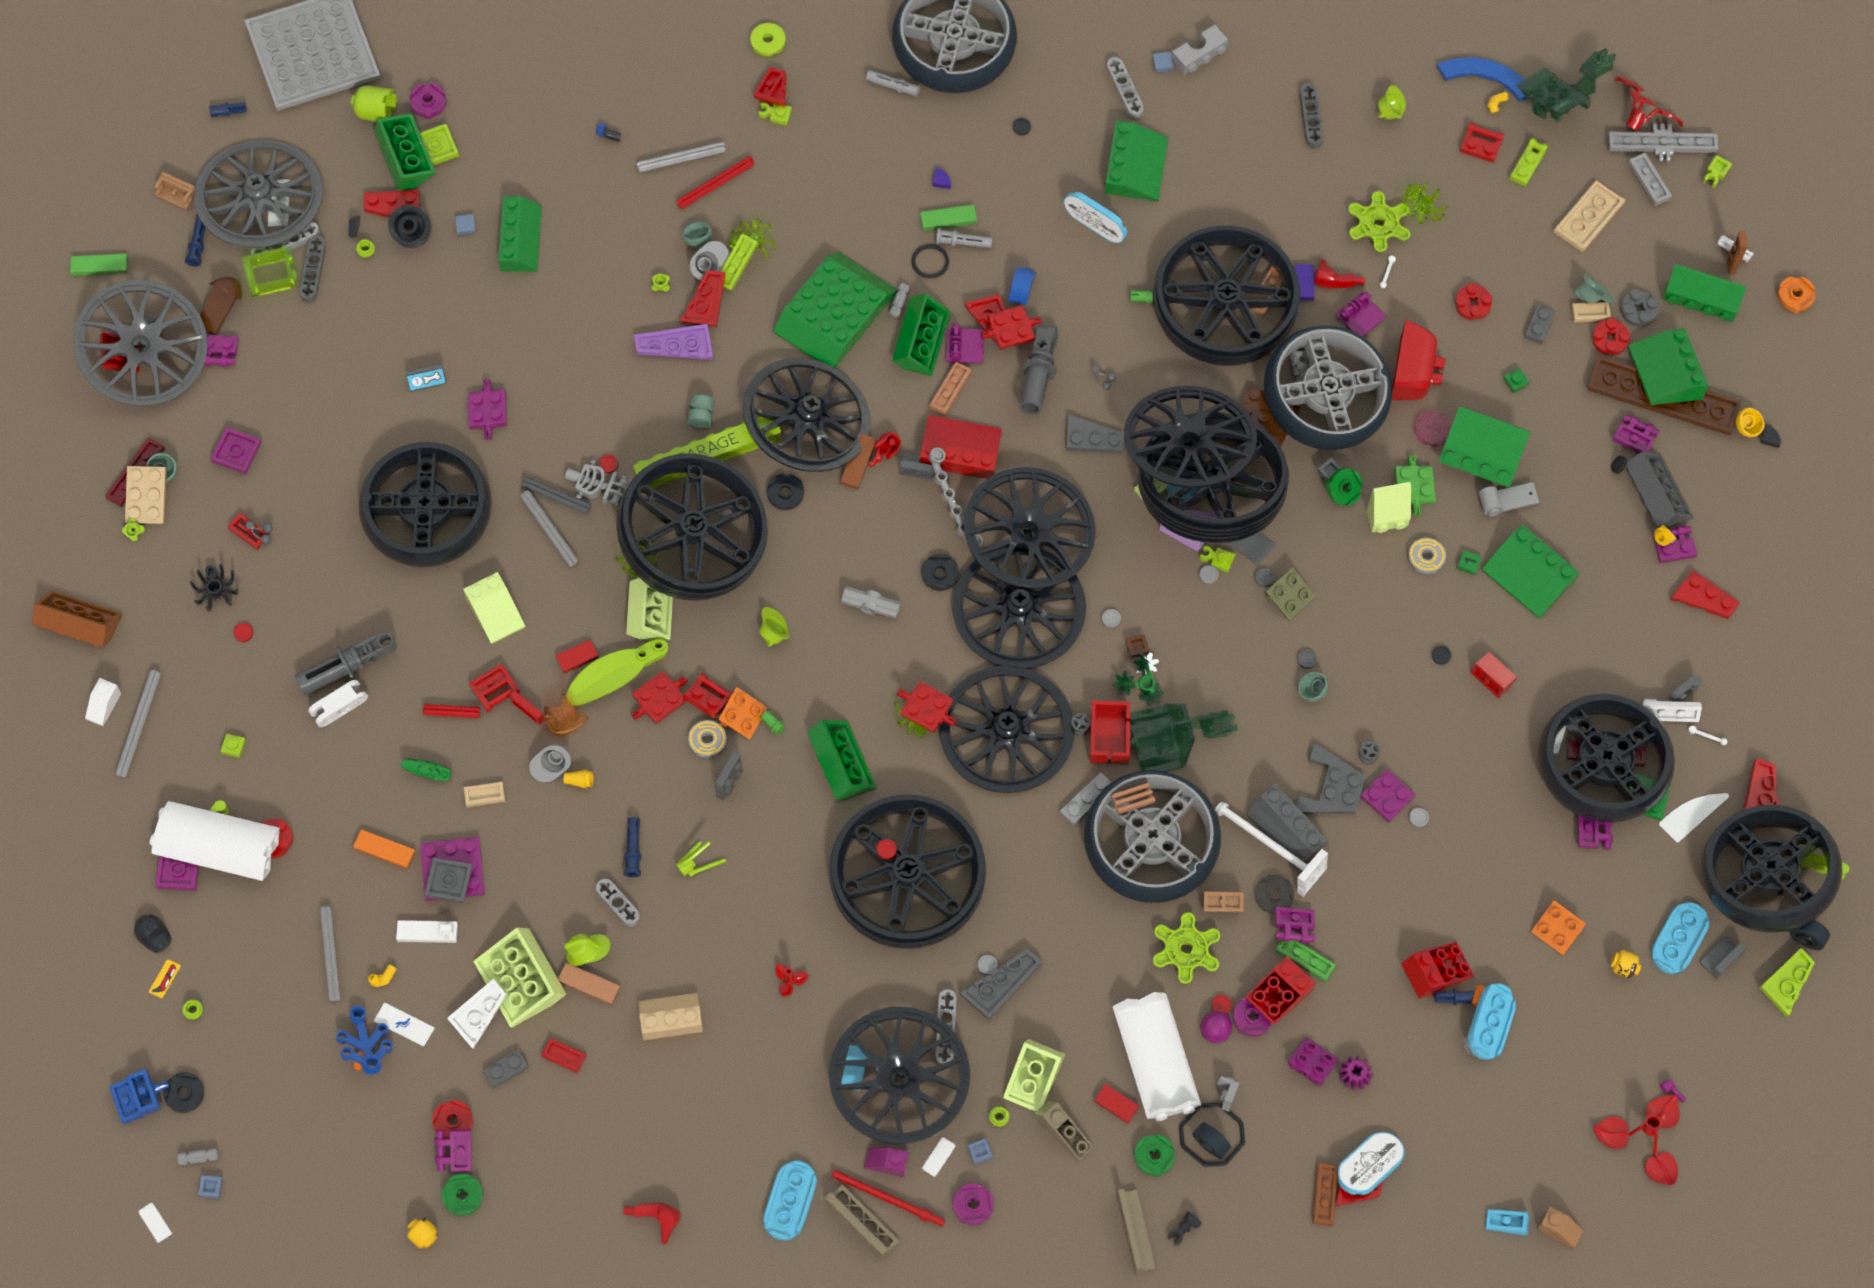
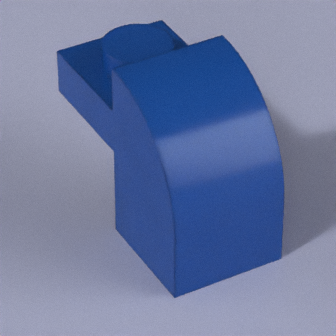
M1026 267L1016 269L1008 301L1022 305L1027 304L1032 284L1036 277L1035 271Z

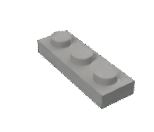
M1646 153L1629 159L1628 164L1655 206L1671 200V193Z
M1100 772L1060 810V814L1070 824L1075 826L1089 812L1090 807L1100 792L1112 782Z

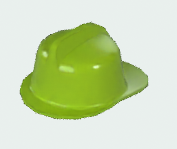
M1389 86L1386 94L1378 101V117H1384L1387 120L1402 118L1406 102L1404 95L1397 86Z
M764 607L761 610L763 621L759 633L764 638L767 646L771 647L773 644H779L783 639H789L790 634L784 617L777 610L771 607Z
M576 934L568 943L564 944L567 950V961L573 966L598 961L608 954L611 946L610 940L601 934L591 936Z

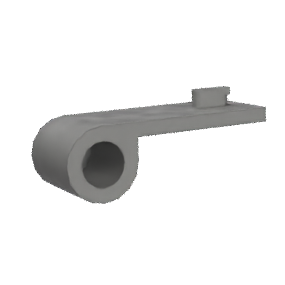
M1534 482L1498 491L1496 487H1486L1479 491L1484 514L1489 515V517L1497 516L1502 512L1539 504Z

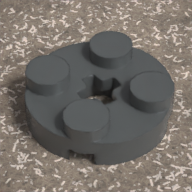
M1637 289L1632 290L1631 293L1624 297L1620 306L1624 320L1630 325L1637 327L1651 324L1658 313V300L1647 292ZM1635 306H1641L1644 309V311L1640 310V312H1638L1637 307Z

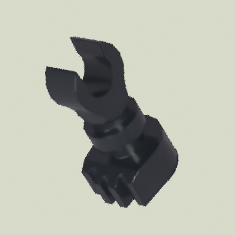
M1189 1211L1183 1216L1184 1223L1181 1222L1179 1224L1180 1227L1171 1231L1168 1235V1240L1175 1234L1179 1236L1175 1246L1182 1242L1183 1235L1191 1230V1226L1199 1228L1202 1224Z

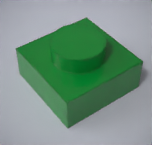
M1520 367L1503 377L1512 393L1529 385V380Z

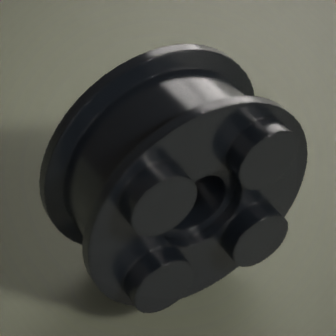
M404 205L397 208L390 216L388 223L389 232L393 239L407 248H416L423 245L430 237L432 229L429 217L423 210L413 205ZM410 222H413V229L409 231L406 230V225Z

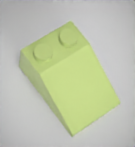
M1410 482L1373 489L1366 511L1371 532L1383 533L1388 531V529L1396 528L1399 530L1409 525L1411 519Z
M498 572L463 589L467 602L491 644L525 628V624Z
M1030 1039L1026 1040L1003 1098L1037 1111L1047 1100L1065 1054Z

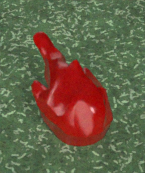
M886 432L880 436L874 445L876 452L873 461L869 463L870 467L881 462L884 455L888 460L897 453L901 440L896 433Z

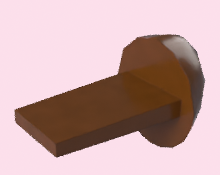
M221 277L209 283L213 285V288L200 317L205 329L216 335L237 298L242 300V287L236 278Z

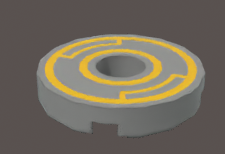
M1429 537L1420 538L1410 546L1408 560L1418 573L1425 575L1434 574L1444 566L1446 551L1443 545L1436 539ZM1429 553L1432 558L1426 560L1422 557V554Z
M704 720L691 728L688 742L690 749L697 756L708 759L716 757L725 749L727 737L724 728L719 723ZM709 735L713 740L710 743H704L702 738Z

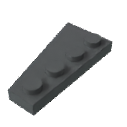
M1026 949L1007 961L1005 965L990 972L988 976L961 991L959 995L990 1020L1038 969L1042 961Z

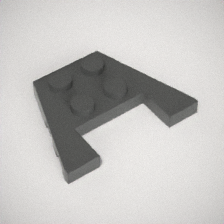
M1314 743L1309 762L1326 766L1328 771L1319 801L1299 796L1296 806L1302 813L1355 814L1366 776Z

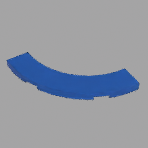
M1457 58L1439 63L1436 67L1445 81L1468 75H1478L1481 78L1495 80L1503 84V87L1509 90L1519 102L1535 94L1531 85L1517 72L1491 60Z

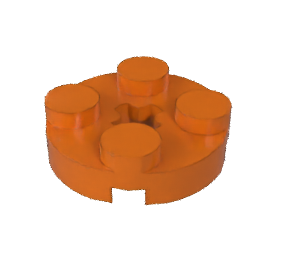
M1791 276L1781 283L1777 299L1786 309L1791 310L1793 313H1799L1800 311L1807 310L1813 304L1815 288L1808 279L1804 277L1793 278L1794 276ZM1792 291L1800 292V297L1794 296Z

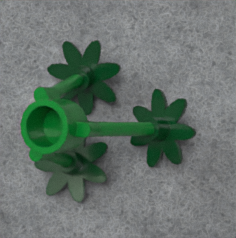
M1152 652L1147 657L1140 653L1141 660L1134 661V664L1139 665L1136 672L1140 673L1144 670L1145 673L1138 681L1131 682L1134 676L1132 675L1127 678L1126 671L1123 672L1122 677L1118 674L1115 675L1119 682L1114 683L1112 686L1119 687L1118 695H1121L1124 691L1129 696V688L1132 689L1139 686V690L1144 693L1140 696V700L1147 699L1148 706L1152 703V699L1154 702L1160 703L1157 696L1163 695L1164 692L1157 690L1159 683L1155 684L1151 672L1157 671L1153 665L1157 664L1159 660L1152 659Z

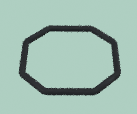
M1202 1103L1194 1108L1195 1111L1190 1113L1179 1126L1182 1149L1205 1167L1227 1165L1245 1144L1244 1124L1242 1120L1229 1110V1112H1225L1240 1125L1241 1143L1224 1162L1205 1163L1185 1146L1184 1125L1199 1108H1222L1223 1104Z

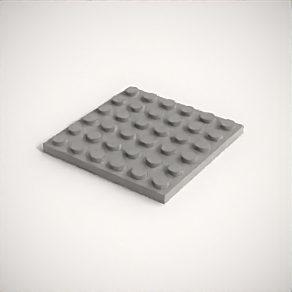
M307 0L245 20L277 111L381 79L352 0Z

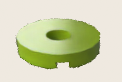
M773 23L760 24L751 32V46L761 56L770 57L773 54H778L785 47V32L780 26ZM766 37L773 39L769 43L763 41Z

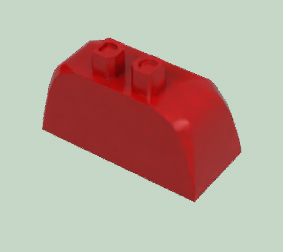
M1406 319L1401 333L1395 366L1392 400L1423 399L1427 396L1430 386H1441L1443 374L1434 372V369L1444 370L1446 358L1436 356V336L1428 329Z

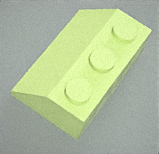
M640 578L630 581L626 634L640 640H653L656 638H661L665 641L670 640L673 597L651 588Z

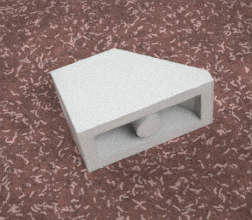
M99 678L90 694L85 716L86 720L104 726L121 695L116 684Z

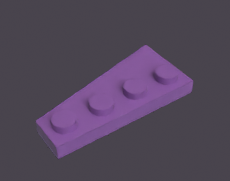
M707 324L634 335L637 355L713 360Z

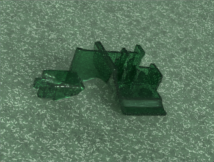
M1606 48L1599 52L1595 51L1581 65L1579 72L1584 76L1576 84H1567L1554 73L1543 68L1517 84V88L1527 98L1532 100V112L1545 120L1547 112L1552 113L1551 118L1560 122L1561 115L1564 113L1568 114L1569 110L1577 105L1582 106L1586 110L1589 109L1591 104L1589 96L1596 93V79L1613 69L1615 54L1608 55V49Z
M1165 704L1130 713V730L1132 734L1130 736L1131 747L1136 749L1141 771L1156 770L1166 772L1182 768L1186 765L1195 741L1193 730L1202 729L1203 736L1211 739L1227 737L1237 731L1238 727L1237 724L1230 725L1228 723L1235 720L1234 714H1228L1227 710L1189 718L1186 704ZM1221 723L1222 729L1215 730L1214 724Z

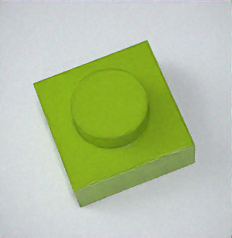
M226 734L220 751L221 754L241 758L246 739Z

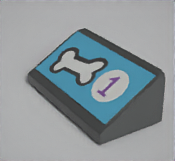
M442 364L405 372L410 392L446 384Z

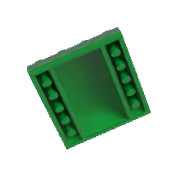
M836 252L825 258L786 305L773 333L814 360L836 368L898 291L845 255Z

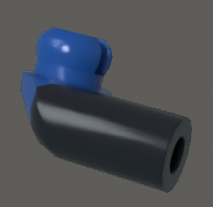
M605 124L597 126L596 133L598 136L617 142L620 141L621 133L607 129Z

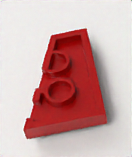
M706 271L695 296L688 304V309L680 319L681 323L693 325L707 324L709 327H717L726 279L725 272Z
M1692 570L1671 598V601H1680L1686 603L1687 606L1693 608L1695 606L1726 619H1729L1740 604L1735 598L1694 570Z

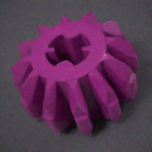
M1356 1056L1355 1061L1348 1057L1347 1062H1342L1339 1074L1343 1076H1341L1340 1081H1347L1345 1084L1346 1088L1353 1085L1352 1089L1355 1091L1358 1085L1363 1090L1365 1084L1369 1085L1371 1083L1369 1078L1373 1077V1073L1370 1072L1372 1065H1365L1366 1059L1361 1062L1360 1057ZM1353 1070H1356V1073L1358 1071L1360 1073L1359 1076L1353 1075Z

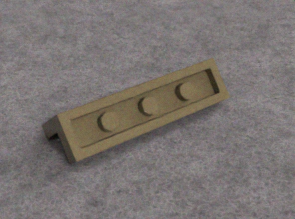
M843 1184L833 1194L830 1192L825 1197V1203L881 1259L900 1243ZM842 1191L848 1196V1204H842L836 1198ZM850 1208H860L863 1211V1218H856L850 1212ZM865 1222H874L877 1225V1233H871L865 1227ZM879 1236H888L893 1242L886 1248L879 1241Z
M1119 1189L1117 1200L1134 1272L1139 1274L1153 1271L1156 1268L1137 1190L1125 1192L1124 1189Z

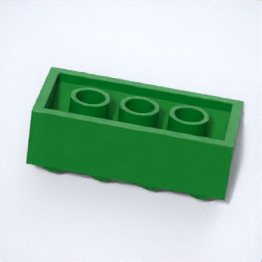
M412 113L377 119L374 134L397 191L415 188L435 175L436 172Z
M503 196L498 259L500 271L537 272L542 206L522 196Z
M1675 264L1662 300L1670 304L1684 306L1689 310L1700 311L1705 315L1718 317L1723 321L1733 322L1747 286Z
M926 293L910 297L892 362L904 370L931 376L950 311Z
M821 720L807 731L810 743L815 750L817 759L821 764L836 800L851 799L876 789V785L847 720Z

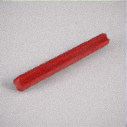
M751 156L744 158L677 199V206L680 209L687 207L754 166V160Z

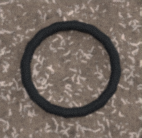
M932 244L918 248L913 253L911 260L915 272L925 278H937L943 275L949 266V256L946 251ZM933 248L942 252L946 262L944 268L936 274L929 275L921 272L915 263L916 256L920 251Z

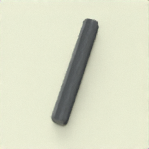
M524 477L522 480V487L585 514H588L591 510V504L529 477Z

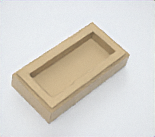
M1595 302L1593 304L1572 303L1573 323L1601 322L1611 318L1608 302Z
M503 781L464 787L466 807L505 802Z

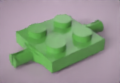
M1409 455L1408 466H1395L1394 468L1395 485L1406 482L1411 483L1413 515L1420 516L1422 514L1420 505L1434 504L1436 501L1432 466L1416 465V455Z

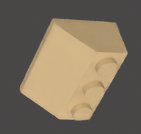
M698 993L638 1001L643 1040L703 1032Z

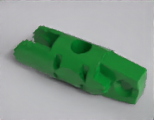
M408 758L401 763L403 769L413 772L420 777L447 782L451 778L452 769L435 762L420 758L419 760Z

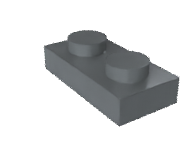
M1538 305L1525 338L1542 344L1555 311Z
M516 1050L484 1069L483 1072L495 1089L529 1067L519 1050Z

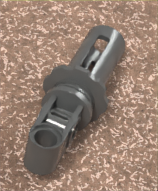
M1057 326L1037 327L1033 351L1029 354V358L1023 362L1022 372L1026 374L1019 408L1026 414L1037 415L1041 412L1048 380L1055 378L1057 369L1053 366L1055 361L1053 355L1058 340Z
M382 631L355 646L353 644L350 645L346 650L342 651L339 647H336L338 654L295 674V678L304 695L318 690L348 674L352 680L354 679L353 672L358 669L362 670L364 666L393 653L396 650L397 643L390 632ZM391 640L388 645H382L384 641Z

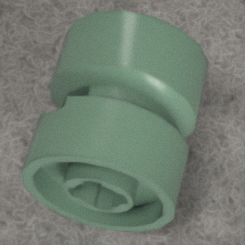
M706 395L692 396L687 423L697 429L710 428L715 400Z

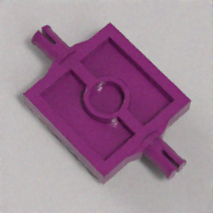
M487 379V381L483 380L484 390L468 393V419L470 429H483L485 432L484 439L491 440L492 429L507 426L506 390H491V380Z

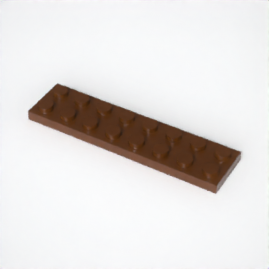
M1601 356L1597 357L1587 388L1588 391L1729 436L1732 434L1741 404L1740 400L1706 390L1703 400L1650 405L1636 368Z

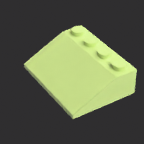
M517 927L473 961L486 985L494 979L507 994L499 1008L510 1028L549 1008L567 995L529 928Z

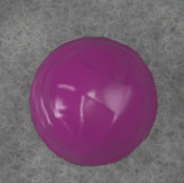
M1212 1011L1206 1014L1200 1025L1202 1036L1211 1043H1222L1227 1040L1232 1032L1230 1017L1222 1011Z

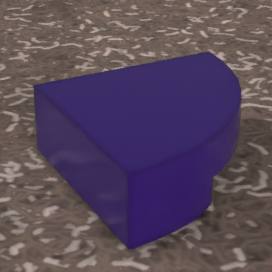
M935 168L933 186L951 189L949 175L944 170Z

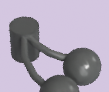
M1093 366L1092 371L1096 374L1099 384L1105 390L1110 389L1111 384L1109 382L1102 384L1098 379L1097 373L1107 376V380L1110 382L1116 379V374L1114 372L1102 374L1100 373L1101 368L1099 366Z
M254 521L246 523V527L251 529L253 535L261 539L263 544L267 545L270 543L271 538L269 535L264 534L262 537H258L253 529H263L265 533H270L273 529L270 523H266L262 528H255L256 524Z

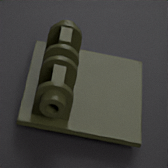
M1293 567L1266 591V599L1269 602L1274 601L1289 621L1315 597L1314 593Z

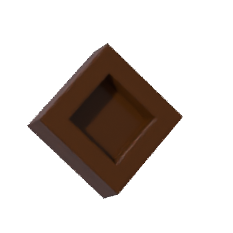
M1144 634L1126 638L1125 642L1130 658L1139 657L1140 653L1144 655L1149 654Z

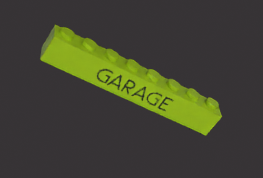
M760 416L756 419L761 429L773 422V420ZM742 422L740 425L728 427L720 433L709 434L706 438L699 441L693 440L683 447H675L670 452L659 453L651 459L638 461L633 465V471L636 476L651 463L676 454H701L726 461L759 447L750 436L745 422ZM777 427L765 433V436L772 443L781 440V430ZM685 472L663 476L648 486L651 488L658 487L684 477Z

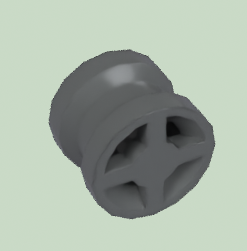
M1084 713L1075 714L1071 720L1075 735L1084 736L1089 732L1091 724L1089 716Z
M1367 741L1362 744L1359 751V759L1364 764L1376 762L1380 752L1378 744L1373 741Z

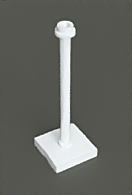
M1220 802L1215 809L1217 815H1225L1302 870L1297 880V893L1304 897L1326 871L1328 853L1321 849L1313 860L1306 864L1228 809L1229 804Z

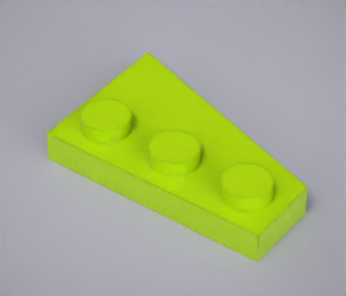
M1800 948L1759 987L1786 1017L1790 1015L1792 1007L1800 995L1799 992L1815 962Z

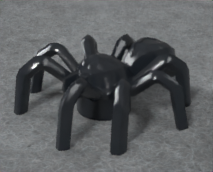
M219 564V580H217L218 573L212 565H208L205 569L209 582H206L200 570H197V574L202 583L206 585V588L199 589L190 581L191 586L198 593L207 591L199 601L195 599L194 602L200 605L209 595V604L205 607L208 612L212 609L213 597L217 601V598L221 600L220 596H222L227 604L232 606V601L229 600L223 591L234 595L239 594L238 588L235 591L224 588V586L232 585L235 578L233 570H231L230 581L221 583L224 579L222 564Z

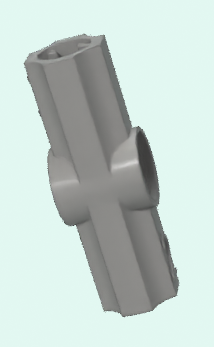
M847 586L844 589L841 603L860 608L866 614L876 615L877 613L894 619L897 618L901 602L882 597L876 591L867 590L864 592Z

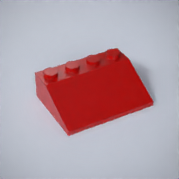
M929 415L919 463L932 465L929 459L930 452L934 448H941L945 452V459L940 463L942 471L988 479L994 475L1002 429Z

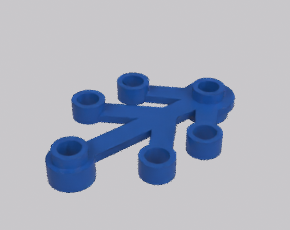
M354 1006L350 1010L349 1018L356 1024L360 1040L349 1035L347 1031L340 1030L336 1034V1041L340 1044L348 1043L363 1051L364 1056L353 1052L351 1047L346 1046L341 1049V1058L346 1061L351 1059L361 1064L362 1070L366 1074L374 1075L380 1072L382 1068L381 1059L386 1053L392 1051L393 1043L388 1039L383 1040L380 1049L373 1055L372 1048L381 1037L387 1035L388 1026L384 1023H379L376 1026L375 1032L368 1039L364 1025L366 1010L362 1006Z

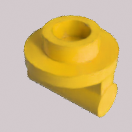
M1664 525L1654 532L1656 542L1662 546L1673 543L1677 539Z

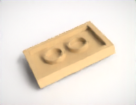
M127 466L126 524H128V520L131 518L136 519L138 524H165L166 467Z

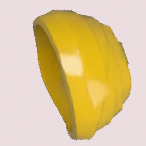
M1744 408L1738 413L1735 423L1741 435L1756 437L1762 433L1764 419L1760 412L1754 408Z

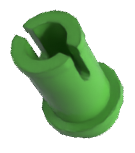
M1150 289L1148 291L1131 290V302H1147L1149 304V302H1153V291H1150Z
M769 710L760 718L771 728L772 733L778 735L785 728L783 721H779Z

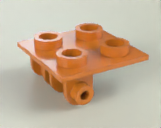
M736 687L718 720L721 721L720 725L726 728L729 726L750 740L761 721V716L768 707Z
M1554 900L1531 932L1564 955L1584 929L1586 923Z

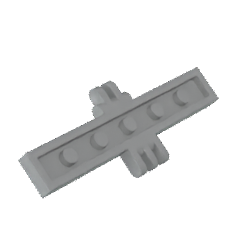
M1653 123L1652 133L1609 132L1608 144L1609 151L1654 152V155H1658L1659 162H1663V155H1665V161L1670 162V156H1673L1674 152L1717 153L1718 138L1715 133H1672L1671 123H1667V129H1665L1664 123H1660L1659 129H1657V123Z

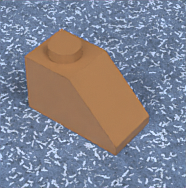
M1549 1207L1538 1228V1231L1575 1249L1583 1233V1230L1569 1216L1552 1207Z

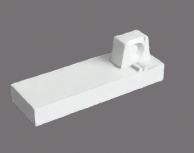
M1645 699L1642 704L1660 721L1699 722L1702 710L1701 702H1670Z
M398 921L396 940L397 942L457 943L458 923L454 921Z

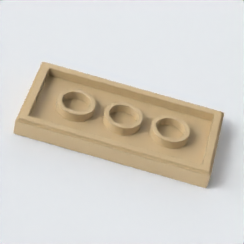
M1595 180L1557 225L1553 233L1581 252H1584L1626 200Z

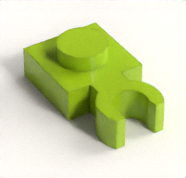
M761 103V109L766 111L758 112L760 118L770 117V122L788 126L792 112L791 106L782 107L774 104L773 107H770L767 103Z
M1716 155L1707 169L1708 174L1705 176L1703 183H1706L1707 180H1712L1714 182L1712 188H1715L1719 179H1724L1732 163Z
M1204 546L1203 551L1209 555L1201 554L1200 560L1203 562L1211 561V566L1229 573L1236 554L1221 548H1217V551L1214 552L1211 547Z

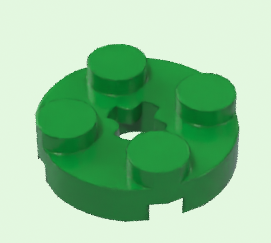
M1340 468L1330 476L1325 486L1332 502L1341 506H1350L1360 498L1363 481L1357 471L1349 468ZM1344 483L1348 484L1346 486V491L1342 489Z
M1161 1135L1146 1136L1138 1142L1134 1161L1143 1173L1158 1177L1168 1172L1173 1166L1175 1160L1174 1147L1167 1138ZM1158 1151L1160 1158L1153 1160L1149 1153Z
M458 1174L451 1177L445 1187H443L442 1201L451 1214L467 1216L480 1208L483 1200V1190L475 1178L467 1174ZM461 1190L468 1193L464 1200L457 1198Z

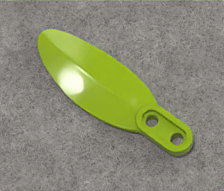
M656 638L636 649L616 651L592 662L580 672L570 685L566 695L567 703L571 706L587 704L623 687L633 680L644 667L667 655V642L664 639Z

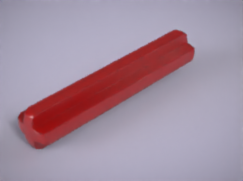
M424 704L423 714L429 716L479 718L481 713L480 707L438 704Z

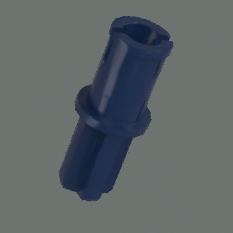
M226 102L221 105L209 106L211 117L226 115L230 117V114L246 112L247 107L245 103L228 104Z
M1453 989L1452 991H1436L1434 993V1001L1436 1003H1453V1005L1457 1003H1472L1474 997L1473 990L1456 991V989Z

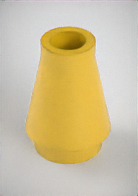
M588 769L564 773V784L585 789L593 786L594 775Z

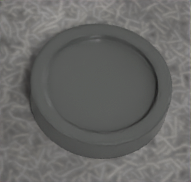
M1261 568L1256 572L1255 581L1259 586L1267 587L1273 583L1274 574L1270 569Z
M1303 650L1298 655V664L1302 668L1310 669L1315 666L1317 656L1311 650Z

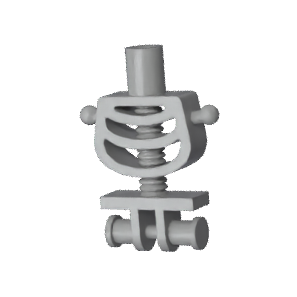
M595 460L590 462L591 465L585 464L581 472L567 469L565 479L576 482L575 490L578 493L576 498L581 499L584 496L588 499H594L603 489L605 490L603 503L607 504L610 496H613L609 503L613 506H619V500L623 497L621 491L625 492L626 484L629 482L628 477L620 476V481L617 483L618 475L616 472H613L609 484L606 483L604 470L599 466H595ZM597 474L601 475L600 481L597 480Z

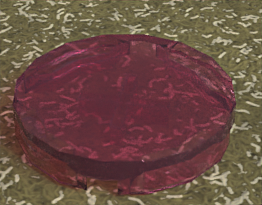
M1427 411L1417 418L1414 433L1422 444L1437 447L1446 443L1452 424L1445 414L1438 411Z

